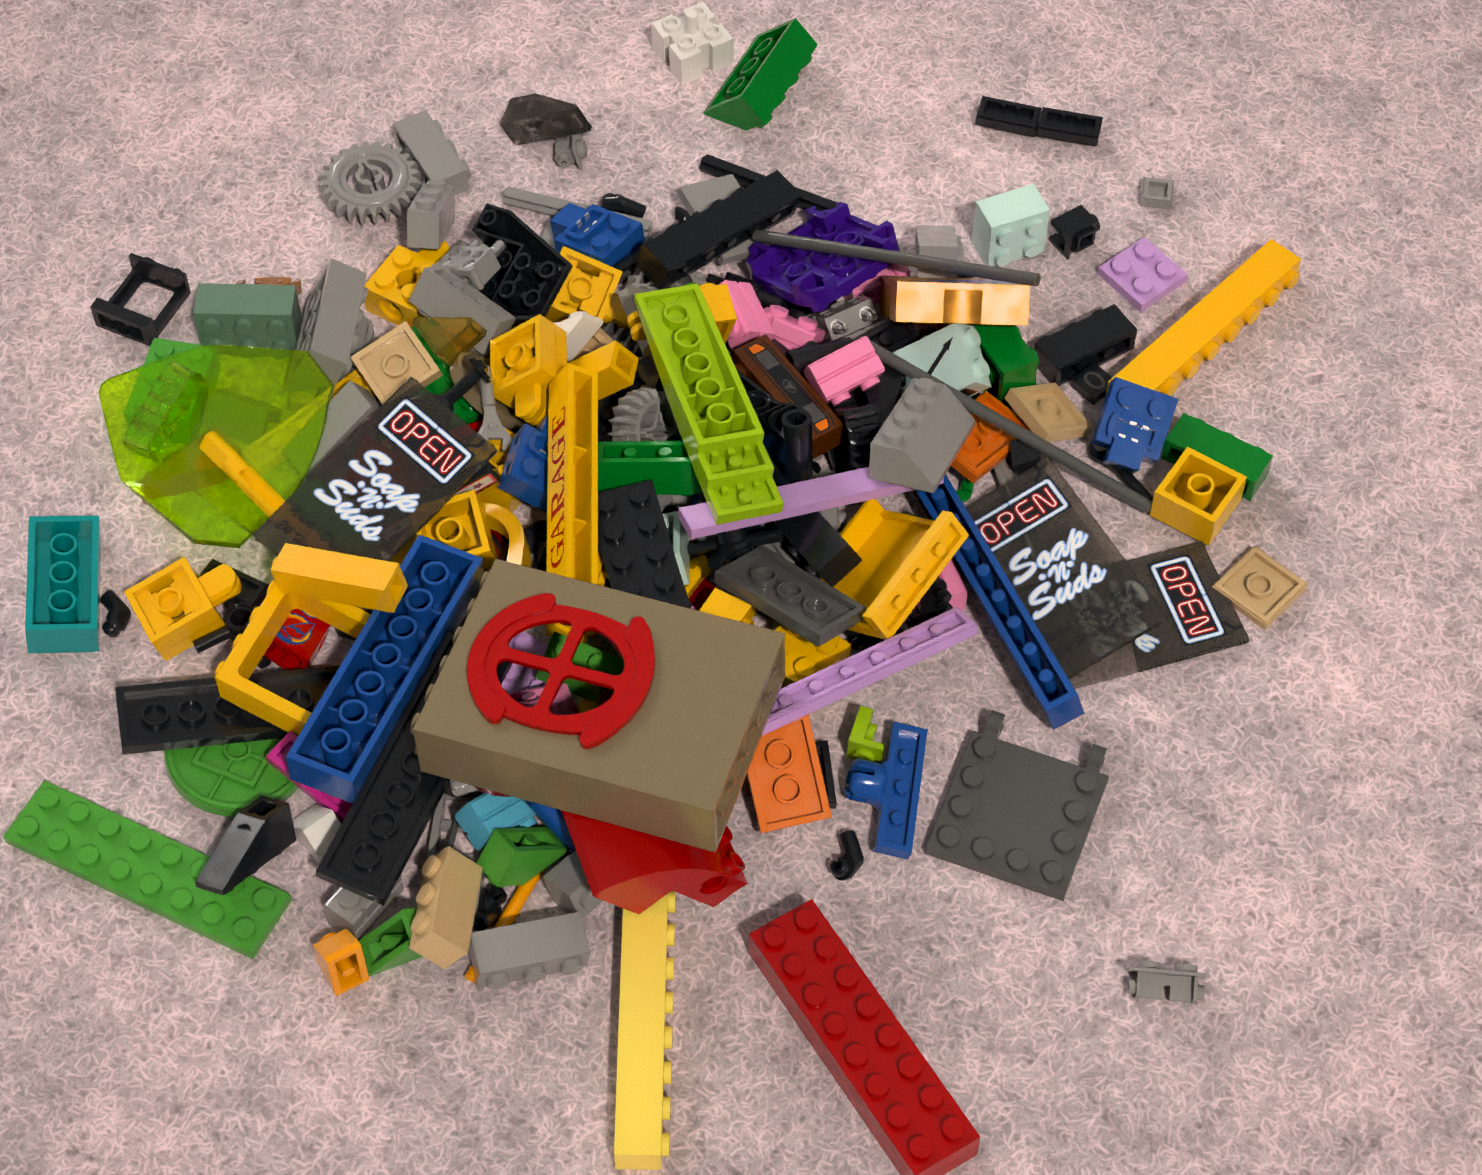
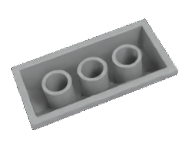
M330 259L306 298L286 390L295 392L335 385L342 373L345 375L349 373L353 364L350 352L353 351L359 337V333H356L355 329L359 326L364 313L360 306L364 303L368 293V288L364 287L367 273L335 259Z
M913 378L870 444L868 478L934 493L973 430L975 419L946 384L937 383L928 378Z

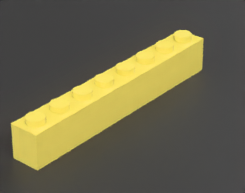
M675 891L669 892L639 915L623 909L614 1137L615 1169L662 1170V1156L670 1157V1133H663V1120H671V1097H664V1084H671L672 1061H665V1049H672L673 1026H666V1014H673V991H666L667 980H674V957H667L668 946H675V924H668V913H676Z

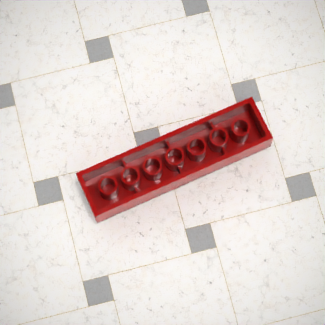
M813 899L749 933V955L900 1175H944L978 1154L980 1135Z

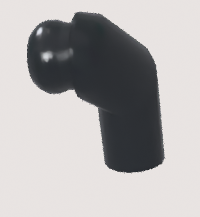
M607 193L603 195L600 201V207L634 217L643 218L646 211V205L619 194Z
M853 830L845 831L839 835V841L844 854L838 857L837 862L833 860L830 865L831 873L838 880L845 881L851 879L864 863V856L856 832Z

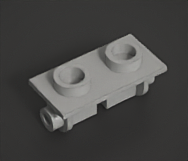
M572 105V114L563 113L559 115L555 122V137L557 140L555 142V161L561 167H568L570 164L577 163L579 170H583V158L587 157V146L583 135L588 133L587 123L584 116L580 117L576 105Z
M1138 960L1137 967L1131 966L1128 968V972L1136 973L1135 979H1128L1127 993L1135 994V998L1162 1000L1163 986H1169V1001L1191 1002L1195 1004L1196 1000H1204L1205 987L1204 985H1198V978L1203 979L1207 977V973L1197 972V965L1175 964V970L1160 969V962Z

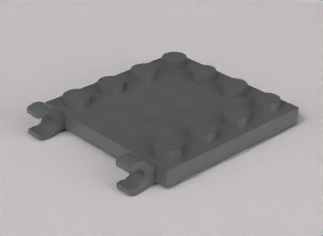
M992 710L984 733L972 732L927 843L925 854L1064 901L1108 783L1109 776L1100 773L1105 761L1104 756L1107 748L1093 744L1086 767L1084 768L1000 740L999 736L1004 726L1005 714Z

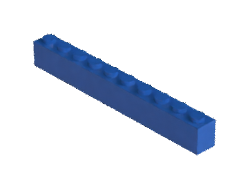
M945 474L943 484H939L934 493L912 490L930 520L935 521L943 510L952 512L969 534L952 558L1052 729L1054 730L1084 714L1079 696L947 475Z

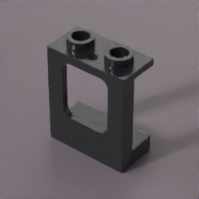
M131 253L129 260L132 271L109 301L97 297L90 308L96 326L151 346L153 339L159 337L191 291L187 275L180 269L168 267L155 262L149 257H141ZM143 283H151L174 293L155 320L124 308Z

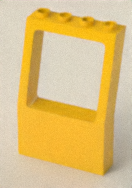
M273 580L268 586L266 597L260 607L257 606L252 611L249 624L243 634L240 633L236 636L231 653L225 661H221L217 666L214 678L221 698L288 733L292 731L298 736L312 713L249 680L250 676L292 610L300 609L356 639L371 614L352 605L282 593L276 581Z

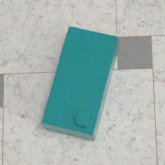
M99 515L29 516L25 616L28 654L99 651L101 571Z

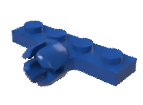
M893 721L889 732L886 761L884 763H877L857 758L853 761L848 771L846 783L849 785V788L845 787L846 797L849 800L873 805L878 811L873 852L907 860L912 854L928 729Z

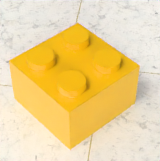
M1187 447L1154 492L1150 516L1209 546L1240 503L1247 477Z
M475 490L417 507L414 513L409 512L416 538L418 535H422L483 558L484 570L491 568L495 559H498L484 505Z
M782 624L775 629V631L785 633V678L780 689L850 657L851 644L839 636L818 647Z

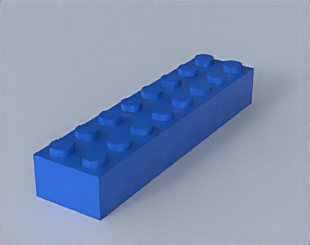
M418 535L400 565L408 587L395 612L389 613L373 610L286 755L291 780L353 804L446 632L449 631L455 634L456 629L467 613L471 599H475L480 591V582L484 574L483 558Z

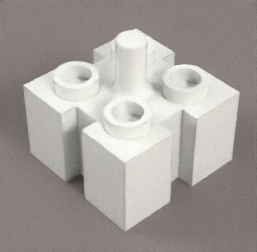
M704 2L684 9L683 16L680 18L670 15L651 23L652 48L663 62L670 60V71L681 85L702 77V70L710 68L714 72L733 64L734 39L722 24H715V15Z

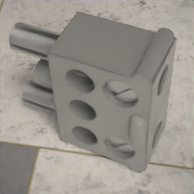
M475 238L468 246L454 245L432 266L442 264L479 291L484 288V285L501 268L497 257L506 248V245L502 240H497L491 247H488L481 243L480 239Z

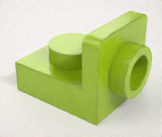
M860 705L848 740L846 758L853 759V761L860 758L882 763L884 744L874 741L878 727L877 724L872 723L874 709Z

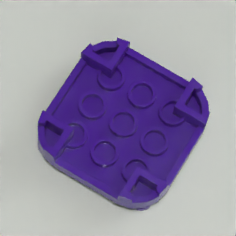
M837 202L836 207L833 209L819 212L816 206L804 210L807 222L788 233L900 252L892 223L886 220L877 226L850 214L848 204L843 202ZM757 241L749 247L750 256L746 260L752 281L761 283L766 291L795 305L810 307L812 312L826 310L829 307V303L850 294L853 289L865 281L873 279L879 272L891 265V263L772 244L766 246Z

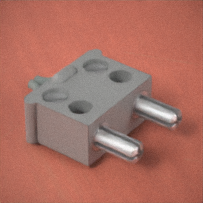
M864 294L847 301H838L832 304L830 308L812 316V319L818 323L817 328L825 330L824 338L831 341L879 321L871 298L865 297Z

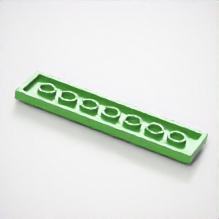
M45 780L3 836L5 843L251 959H254L292 901L289 893L252 876L247 877L225 895L197 888L195 882L210 859L209 856Z

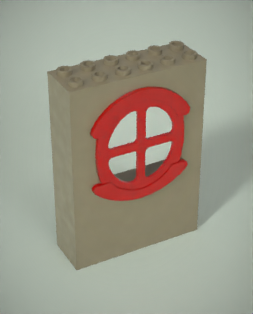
M495 559L490 571H485L482 576L480 592L477 598L471 599L468 605L467 619L463 627L459 626L455 631L453 648L450 654L444 655L441 660L436 683H431L427 689L425 705L421 713L417 712L412 720L411 734L415 738V755L418 756L421 772L716 853L785 678V633ZM552 623L571 626L560 654L553 659L516 650L508 646L512 638L532 627ZM590 631L601 634L615 645L625 665L620 675H611L572 663V659L585 632ZM510 662L549 674V678L535 706L525 707L507 694L497 676V668L500 663ZM568 678L608 688L614 692L612 697L604 704L583 713L555 715L550 712L552 703L563 680Z

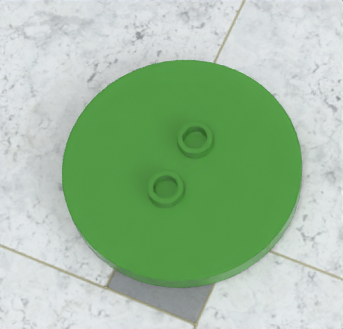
M283 738L164 750L166 771L176 791L195 807L215 815L235 817L238 812L260 796L285 802L298 789L295 784L266 761V756Z

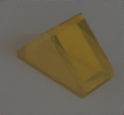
M414 317L413 325L433 353L449 366H451L460 353H467L486 336L487 331L471 317Z

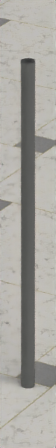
M759 229L753 232V241L1036 287L1040 284L1041 280L1040 274Z
M870 340L875 353L879 356L882 363L910 379L928 378L934 382L946 384ZM946 384L968 412L1148 514L1150 511L1152 500Z

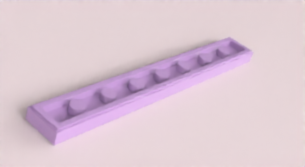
M869 467L778 486L777 489L784 502L783 510L780 513L716 525L707 502L679 508L678 518L690 539H695L917 489L869 479Z
M955 607L780 689L762 736L977 635V624L961 609Z

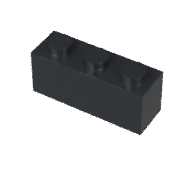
M1115 304L1105 309L1096 310L1089 317L1079 322H1072L1064 329L1040 338L1034 346V350L1039 358L1037 369L1049 383L1055 382L1060 386L1070 381L1094 362L1100 366L1133 350L1137 329Z

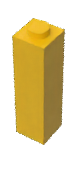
M615 340L569 363L598 373V400L633 385L639 358Z
M288 543L284 544L279 555L274 558L270 569L282 593L389 613L395 612L408 587L399 563Z

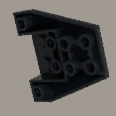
M486 203L472 231L488 247H491L497 240H502L506 248L497 257L501 268L479 292L516 317L514 323L526 322L539 314L546 317L573 265L512 211Z

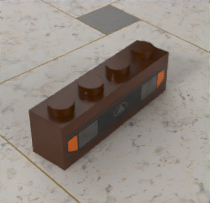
M766 334L733 350L732 361L740 372L778 402L799 404L811 414L813 459L841 445L843 422Z

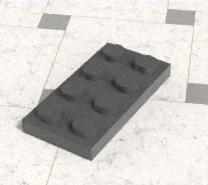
M763 545L715 571L714 583L818 647L864 620L862 615L867 607Z

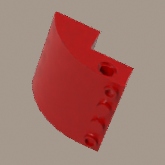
M561 810L593 897L638 915L672 890L715 907L742 886L744 887L748 884L743 873L745 869L744 862L732 847L730 841L733 839V836L727 826L715 853Z

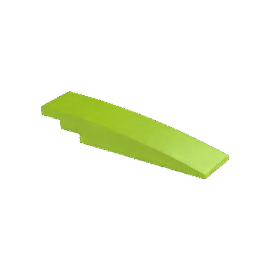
M699 284L634 294L635 304L663 388L716 525L782 512L784 502L772 477L774 466L763 444V428Z

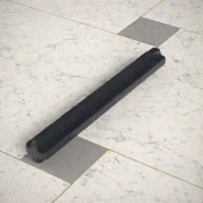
M711 155L703 156L699 166L701 172L715 177L733 174L739 185L744 188L753 184L762 175ZM795 187L802 194L797 208L806 210L816 206L819 212L836 207L837 202Z

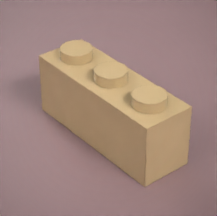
M447 846L437 855H431L422 867L421 873L423 878L421 889L416 896L418 904L415 918L410 927L412 935L409 946L411 950L444 970L469 951L483 867L450 846Z

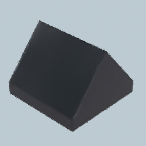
M1017 439L1011 441L1012 468L1020 477L1037 473L1035 465H1038L1041 471L1046 470L1048 462L1039 452Z

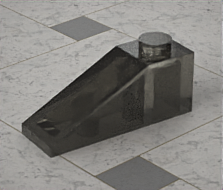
M536 93L511 98L500 122V126L514 145L589 132L592 128L576 104Z

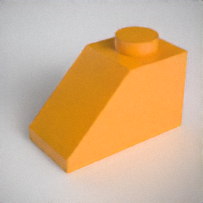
M347 928L338 933H329L323 936L318 943L312 945L316 961L335 996L370 980L362 946Z

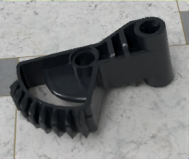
M847 337L791 350L785 353V357L808 382L804 375V369L809 364L852 343L853 340ZM855 390L849 392L851 398L835 407H833L831 402L827 404L844 424L841 445L828 451L833 471L837 474L869 467L870 444L880 430L879 411L876 410L875 404L857 402L853 394Z
M736 368L763 428V444L772 460L782 462L785 479L792 482L810 479L813 475L811 414L799 404L778 402Z

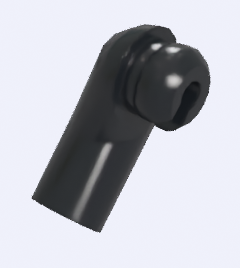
M539 520L524 528L530 553L534 555V559L537 557L538 543L547 540V520Z
M109 590L100 598L101 604L109 611L106 617L107 621L102 625V630L110 637H117L120 631H124L127 628L131 618V611L113 590Z
M494 885L490 890L486 889L481 894L479 911L474 916L473 928L475 930H485L498 921L502 913L501 904L507 900V894L502 887Z

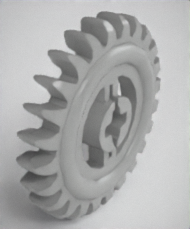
M363 142L362 147L353 144L351 145V150L343 148L340 150V156L333 155L330 158L331 162L323 166L324 171L319 176L321 181L319 190L322 193V200L328 204L329 210L333 211L336 209L339 218L347 210V217L350 223L355 215L359 214L362 225L365 223L367 215H371L374 224H377L379 213H382L389 222V210L391 209L400 217V204L406 209L409 208L411 205L410 200H414L421 188L422 180L418 163L413 161L412 155L409 153L404 154V150L400 147L393 149V145L389 143L381 146L380 142H374L373 145ZM380 167L388 170L393 176L391 183L386 189L383 170ZM354 171H356L355 177L358 192L347 184L349 177Z

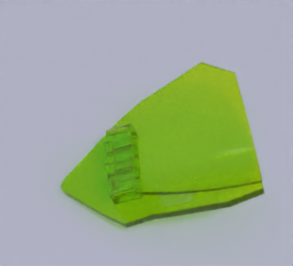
M201 345L106 379L100 386L99 398L122 483L193 544L240 548L250 537L262 531L273 521L199 448L205 434L210 431H216L286 501L296 494L314 461L325 429L328 408L335 385L309 351L238 345Z

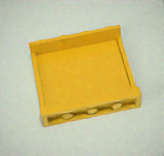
M876 499L867 500L863 503L840 533L842 538L863 561L833 587L867 607L862 615L864 620L847 630L884 640L893 637L969 536L952 512L943 510L934 521L884 510Z

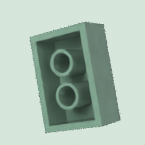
M198 283L193 316L200 345L217 347L219 356L224 354H237L247 357L255 355L294 356L302 320L296 285Z

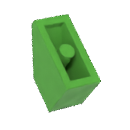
M547 827L494 829L476 864L483 867L482 871L493 885L497 887L524 885L564 856L567 848Z
M403 908L359 940L369 976L423 957L409 948L412 935L410 927L415 918L417 908Z

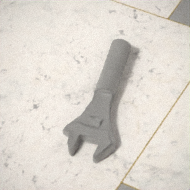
M488 366L487 374L491 382L487 384L483 378L479 381L484 417L476 439L486 440L482 444L486 452H488V440H502V452H505L511 442V436L502 425L496 412L491 369Z

